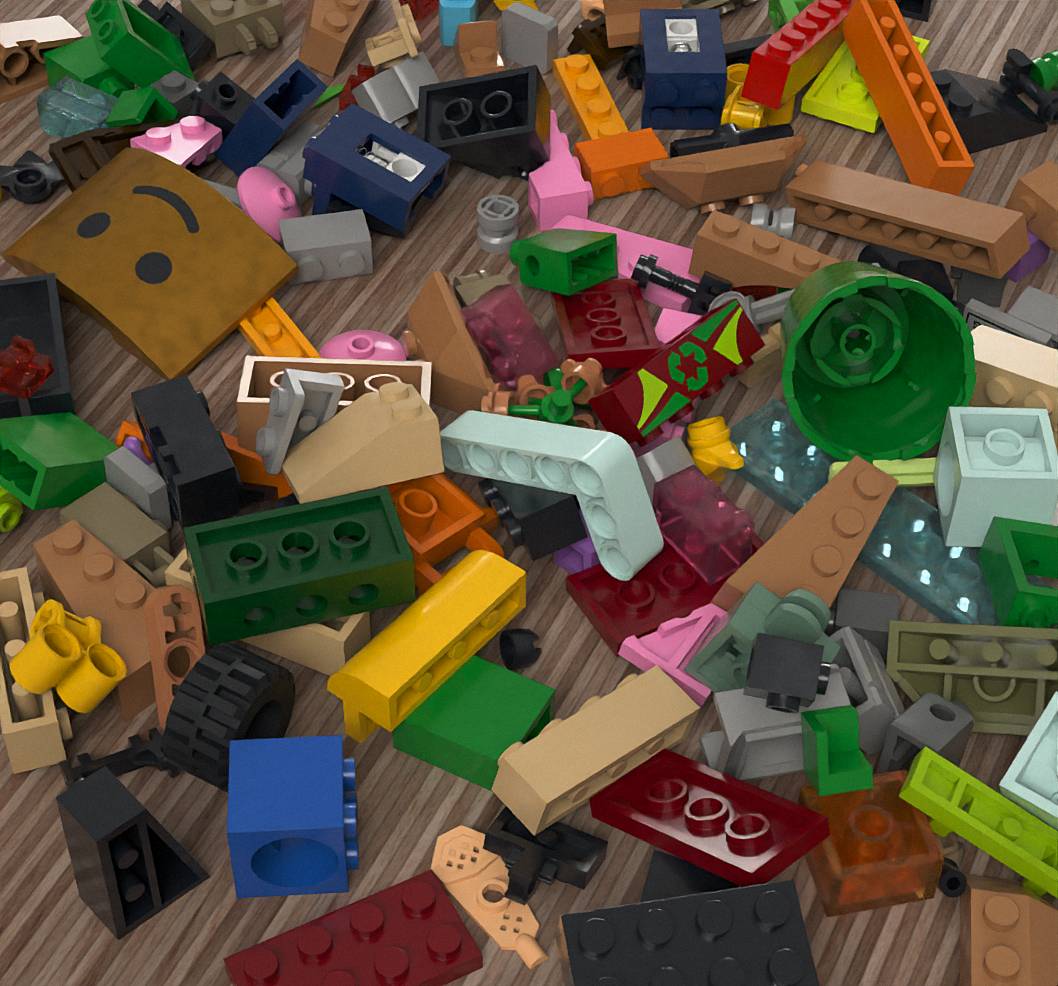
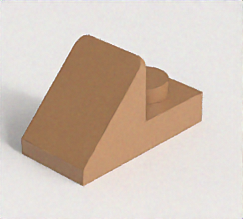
M496 21L459 24L453 41V51L464 77L505 71L504 62L497 49Z

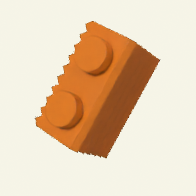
M652 127L574 144V157L576 156L580 162L583 180L589 181L592 186L593 201L598 197L600 199H603L605 196L610 198L618 196L620 193L625 195L628 191L633 193L636 189L641 191L643 188L647 190L653 188L652 184L640 176L638 168L650 161L668 159L669 157L661 141L659 142L655 132L652 131Z

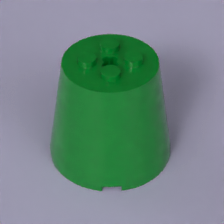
M847 261L825 266L809 275L795 288L785 305L780 325L784 397L787 407L801 432L815 446L827 454L846 462L851 461L857 455L872 465L873 460L892 461L901 458L902 461L926 452L941 441L948 407H968L977 376L975 372L973 347L975 344L966 321L955 306L932 287L869 263ZM850 331L860 332L855 339L847 336Z

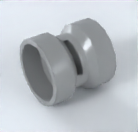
M490 195L481 199L477 204V221L479 222L477 244L484 251L493 254L510 252L512 244L518 240V227L516 224L519 220V205L513 198L505 195Z
M754 202L751 225L792 240L796 207L782 206L778 210L770 209L767 204Z

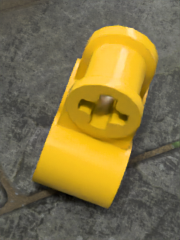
M739 63L727 67L724 107H722L721 125L735 123L742 130L766 127L767 124L772 126L786 124L792 120L795 95L779 110L740 97L749 65Z
M53 599L47 600L37 611L30 628V640L10 661L9 666L13 678L25 690L41 695L46 694L54 687L61 700L68 707L84 714L91 713L126 677L127 669L117 652L109 646L101 644L102 625L100 620L91 616L83 619L64 610L60 602Z

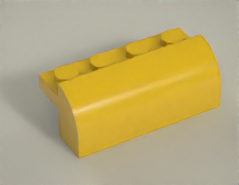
M485 550L470 552L330 676L327 682V690L343 700L345 733L359 743H362L380 726L392 732L526 607V571L495 553Z

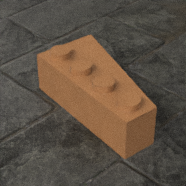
M856 455L723 584L710 603L728 612L758 582L781 599L796 589L809 591L820 597L830 608L899 480Z
M72 519L33 544L41 584L49 598L60 602L65 611L83 619L91 616L100 620L102 625L101 644H105L117 652L126 665V677L110 692L116 703L117 711L126 723L156 702L145 618L146 600L156 588L76 520ZM171 602L169 605L163 606L164 616L173 617L175 614L181 613V609ZM185 631L165 633V639L186 638ZM180 646L170 652L167 660L170 672L176 677L183 676L190 666L189 654Z

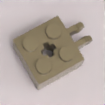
M181 0L182 14L215 43L208 52L214 61L241 51L247 56L256 54L257 46L262 44L266 45L268 49L278 46V39L285 36L283 3L280 0Z

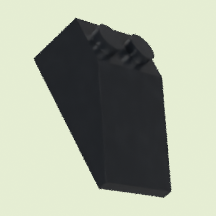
M526 66L419 86L417 138L449 154L451 161L502 167H516L550 161L551 95L538 66Z
M947 69L930 72L969 154L1047 132L1048 125L1004 83Z

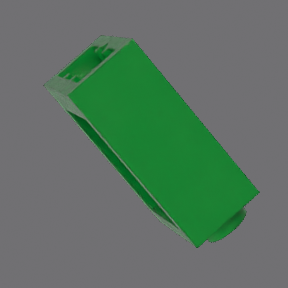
M95 0L91 4L89 11L85 15L99 57L105 63L140 88H146L174 70L195 81L180 39L131 1Z
M994 516L978 553V558L1000 626L1058 629V626L1056 628H1049L1054 623L1058 624V589L1028 585L1025 574L1058 579V526Z

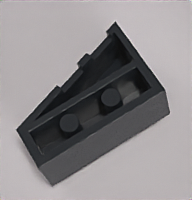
M183 375L131 392L136 422L158 474L166 483L167 494L182 531L185 527L240 516L238 496L245 494L243 483L227 451L219 428H215L209 418L210 410L203 391H195L188 376Z
M106 766L87 778L75 781L65 792L56 797L79 896L117 940H120L210 878L209 874Z

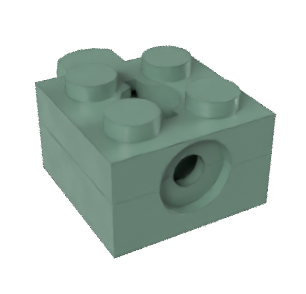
M756 582L711 628L684 670L714 693L744 688L752 642L757 633L823 645L822 661L832 663L841 646L824 633L829 624L831 612L820 597L809 591L796 589L781 599L778 595Z

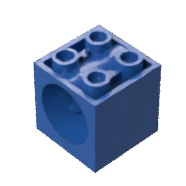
M342 735L230 740L227 837L236 898L349 892L348 870L359 869L356 825L358 823L355 758H344Z

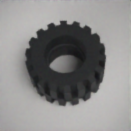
M224 642L222 645L218 644L211 648L189 671L172 701L163 733L164 754L169 759L168 762L228 792L230 740L284 738L295 702L296 690L293 683V674L287 668L231 642Z

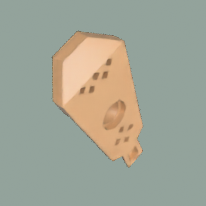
M460 825L438 836L430 870H433L443 889L501 950H516L529 969L548 960L549 957L535 940L540 925L527 903L524 906L505 897L496 903L488 902L484 899L483 895L488 891H499L504 895L508 889L510 878L508 876L509 870L505 867L501 856L483 849L485 834Z

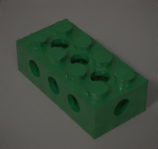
M387 486L183 528L189 572L199 602L209 646L415 601L414 558Z

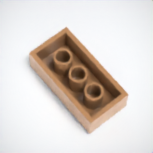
M246 356L237 397L238 446L256 453L258 430L260 427L266 426L270 414V395L272 389L280 385L285 368L340 375L345 387L335 412L336 415L363 394L379 391V387L391 382L412 384L431 408L432 362Z

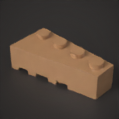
M308 0L298 60L333 78L377 0Z
M60 15L0 24V104L49 85L43 53L80 40L84 36Z

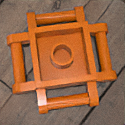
M443 472L385 485L388 487L414 558L415 585L418 587L420 596L453 568L451 567L440 575L433 566L464 546L471 552L485 550L505 558L500 544L490 536L499 524L491 507H482Z

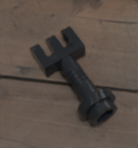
M1009 49L1006 55V62L1002 68L1003 74H1001L999 82L1004 83L1016 95L1026 93L1039 106L1037 115L1044 122L1058 123V92L1049 94L1030 76L1033 62L1020 50Z
M652 254L649 257L640 255L631 279L638 281L637 286L646 289L648 282H652L692 299L687 313L699 316L708 313V308L704 307L705 303L711 304L719 296V294L711 292L712 287L729 292L733 285L731 281L706 270L700 284L685 279L680 275L677 276L668 270L656 266L659 257Z

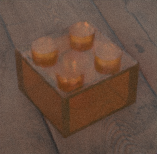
M907 769L873 775V788L819 796L812 785L800 788L798 804L828 816L830 836L804 855L827 917L934 898L944 858L925 813L899 797V793L908 776Z

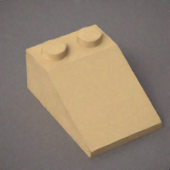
M402 382L384 384L379 387V391L363 394L290 448L285 454L280 470L300 504L445 472L438 417L412 384Z

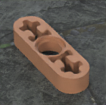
M181 585L159 587L148 596L145 603V618L158 718L163 730H165L168 712L177 693L172 692V685L180 686L196 662L205 654L198 599L189 588ZM171 601L173 603H180L181 613H177L173 617L164 616L163 606L169 605ZM185 631L186 638L165 639V633ZM178 646L184 648L190 657L189 669L181 677L173 675L167 664L170 652Z

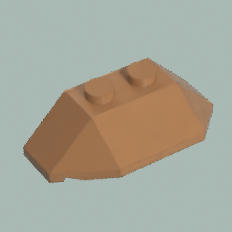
M806 134L650 161L638 169L643 179L685 209L700 207L701 214L712 213L713 210H725V202L739 200L740 207L751 206L754 202L763 203V195L777 190L806 145L807 138Z
M443 271L432 272L407 311L408 330L402 331L404 352L407 357L413 356L414 361L432 362L431 402L459 414L469 410L479 411L483 396H488L489 391L494 390L495 383L490 376L447 274Z
M964 874L967 881L965 891L960 895V986H1058V907L1017 880Z

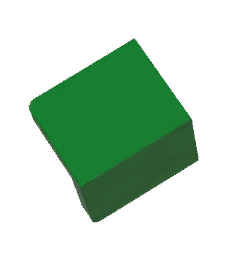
M155 87L134 89L122 92L105 123L111 128L175 120L179 112Z
M846 705L801 712L803 769L817 794L825 796L873 788V768L859 749L858 712L854 706Z

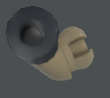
M931 831L927 839L931 849L925 855L922 866L924 875L930 883L947 897H958L965 891L967 881L965 875L959 871L965 854L964 845L958 841V835L953 831L944 838Z

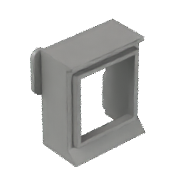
M831 664L825 695L816 694L815 701L809 707L800 706L799 713H785L766 708L767 699L743 695L744 688L714 693L713 700L722 730L706 733L699 738L706 766L744 782L804 772L801 712L851 705L838 665Z

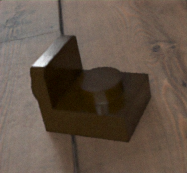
M605 14L593 21L585 19L577 25L572 32L574 38L567 48L571 55L584 49L591 55L602 71L622 61L624 56L634 49L633 45L615 48L608 47Z

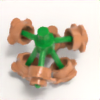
M588 358L585 362H575L572 359H567L561 365V371L564 374L561 380L562 389L556 390L552 386L539 384L533 375L525 374L518 378V388L515 394L513 391H502L501 384L495 383L494 390L489 391L488 396H483L479 411L511 417L520 416L524 419L607 432L606 429H599L594 424L595 420L590 414L585 413L572 417L574 412L572 401L578 404H587L590 398L608 385L603 381L602 366L596 359Z

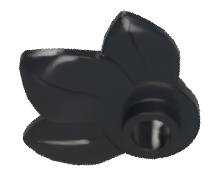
M30 150L26 151L12 167L0 165V188L9 190L14 199L26 204L41 202L50 195L52 187L65 182L53 161L46 163Z

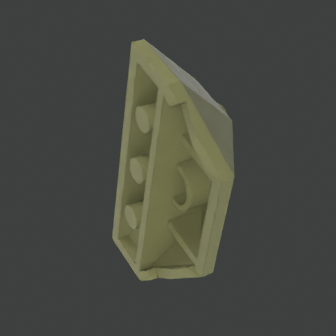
M889 620L886 672L914 703L927 692L935 693L949 702L960 701L971 710L975 719L971 731L973 733L1029 736L1056 691L1058 692V629Z

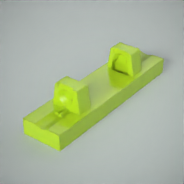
M925 746L914 757L899 797L930 816L925 826L934 833L944 838L952 831L1022 875L1024 879L1021 883L1040 896L1048 892L1058 899V831ZM966 803H968L966 811L962 810Z

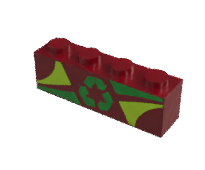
M737 298L710 310L590 398L588 403L607 432L619 435L628 444L636 442L639 447H643L664 433L660 427L664 422L669 420L672 424L692 412L695 408L691 402L698 396L701 400H704L722 389L725 385L721 379L727 374L730 377H734L752 366L754 361L751 356L763 348L765 343Z

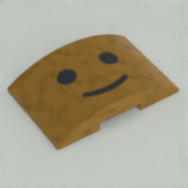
M134 147L123 149L1 253L4 260L26 276L55 273L60 298L63 296L109 330L114 342L167 381L185 375L240 325V322L248 318L299 271L298 265L259 225L215 188L175 162L154 152Z

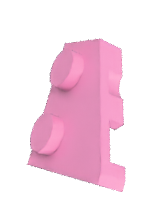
M199 116L184 117L180 120V123L165 128H151L146 131V134L130 139L131 148H140L154 152L183 168L191 161L193 165H200L208 154L215 152L223 143L222 129Z
M710 603L693 610L688 617H676L661 623L656 632L639 639L635 635L627 637L622 643L618 654L645 672L658 665L702 708L713 691L684 670V668L711 628L727 612Z

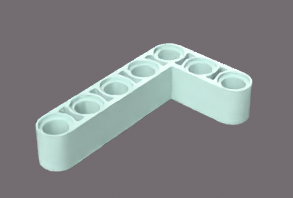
M474 410L466 411L440 432L444 467L451 471L576 495L598 558L604 569L614 578L621 581L630 580L662 551L664 546L663 537L636 457L630 445L619 435L611 432Z

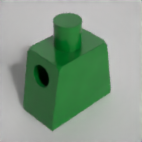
M92 35L43 53L49 86L85 111H92L108 104L114 107L123 91L135 89V84L100 59Z
M561 228L551 229L524 240H516L510 248V260L512 264L519 266L520 280L523 285L569 296L618 276L617 234Z

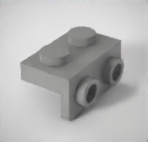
M285 368L280 385L275 386L270 395V414L266 426L260 427L256 437V453L262 457L267 474L278 475L286 452L334 417L345 387L340 375Z

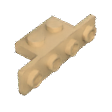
M391 0L399 27L365 39L366 50L372 66L381 64L382 68L392 67L404 61L402 55L407 53L410 54L411 58L419 56L416 45L421 44L422 40L408 4L401 6L399 0Z

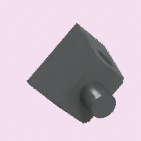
M927 692L890 725L873 779V788L870 789L868 797L915 824L924 812L899 797L914 757L926 746L959 767L975 723L971 710L960 701L949 702L935 693Z

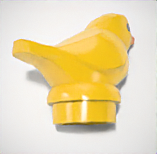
M723 416L702 419L687 426L689 434L687 442L692 448L690 455L707 483L703 489L717 487L724 481L726 472L729 469H739L744 466L743 457L739 455L737 446L730 440L731 430L730 427L726 426Z

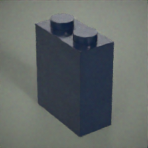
M296 59L252 101L214 155L240 177L248 168L257 166L265 156L302 122L328 86Z

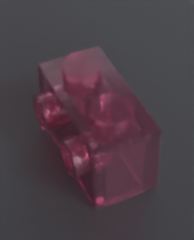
M513 284L496 285L460 309L467 321L465 322L466 329L472 339L478 345H482L491 359L489 365L501 383L511 387H518L517 380L520 376L529 374L533 375L536 379L560 363Z
M694 464L654 483L652 508L662 536L709 585L735 573L750 558L755 526L751 517L745 510L738 508L722 492L719 485L713 479H708Z

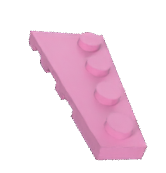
M569 214L551 228L616 233L618 276L608 280L631 279L641 254L649 257L650 254L659 257L656 266L668 270L677 276L680 275L699 284L702 279L688 273L693 249ZM648 282L646 289L639 287L643 299L662 308L687 312L692 302V299L652 282Z

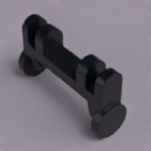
M156 727L148 730L150 741L143 743L139 734L128 737L130 745L128 749L91 761L88 752L77 755L79 766L72 769L67 759L59 762L66 790L75 781L87 778L104 766L115 777L145 766H155L161 772L167 770L172 778L179 775V769L168 762L169 759L165 757V744Z

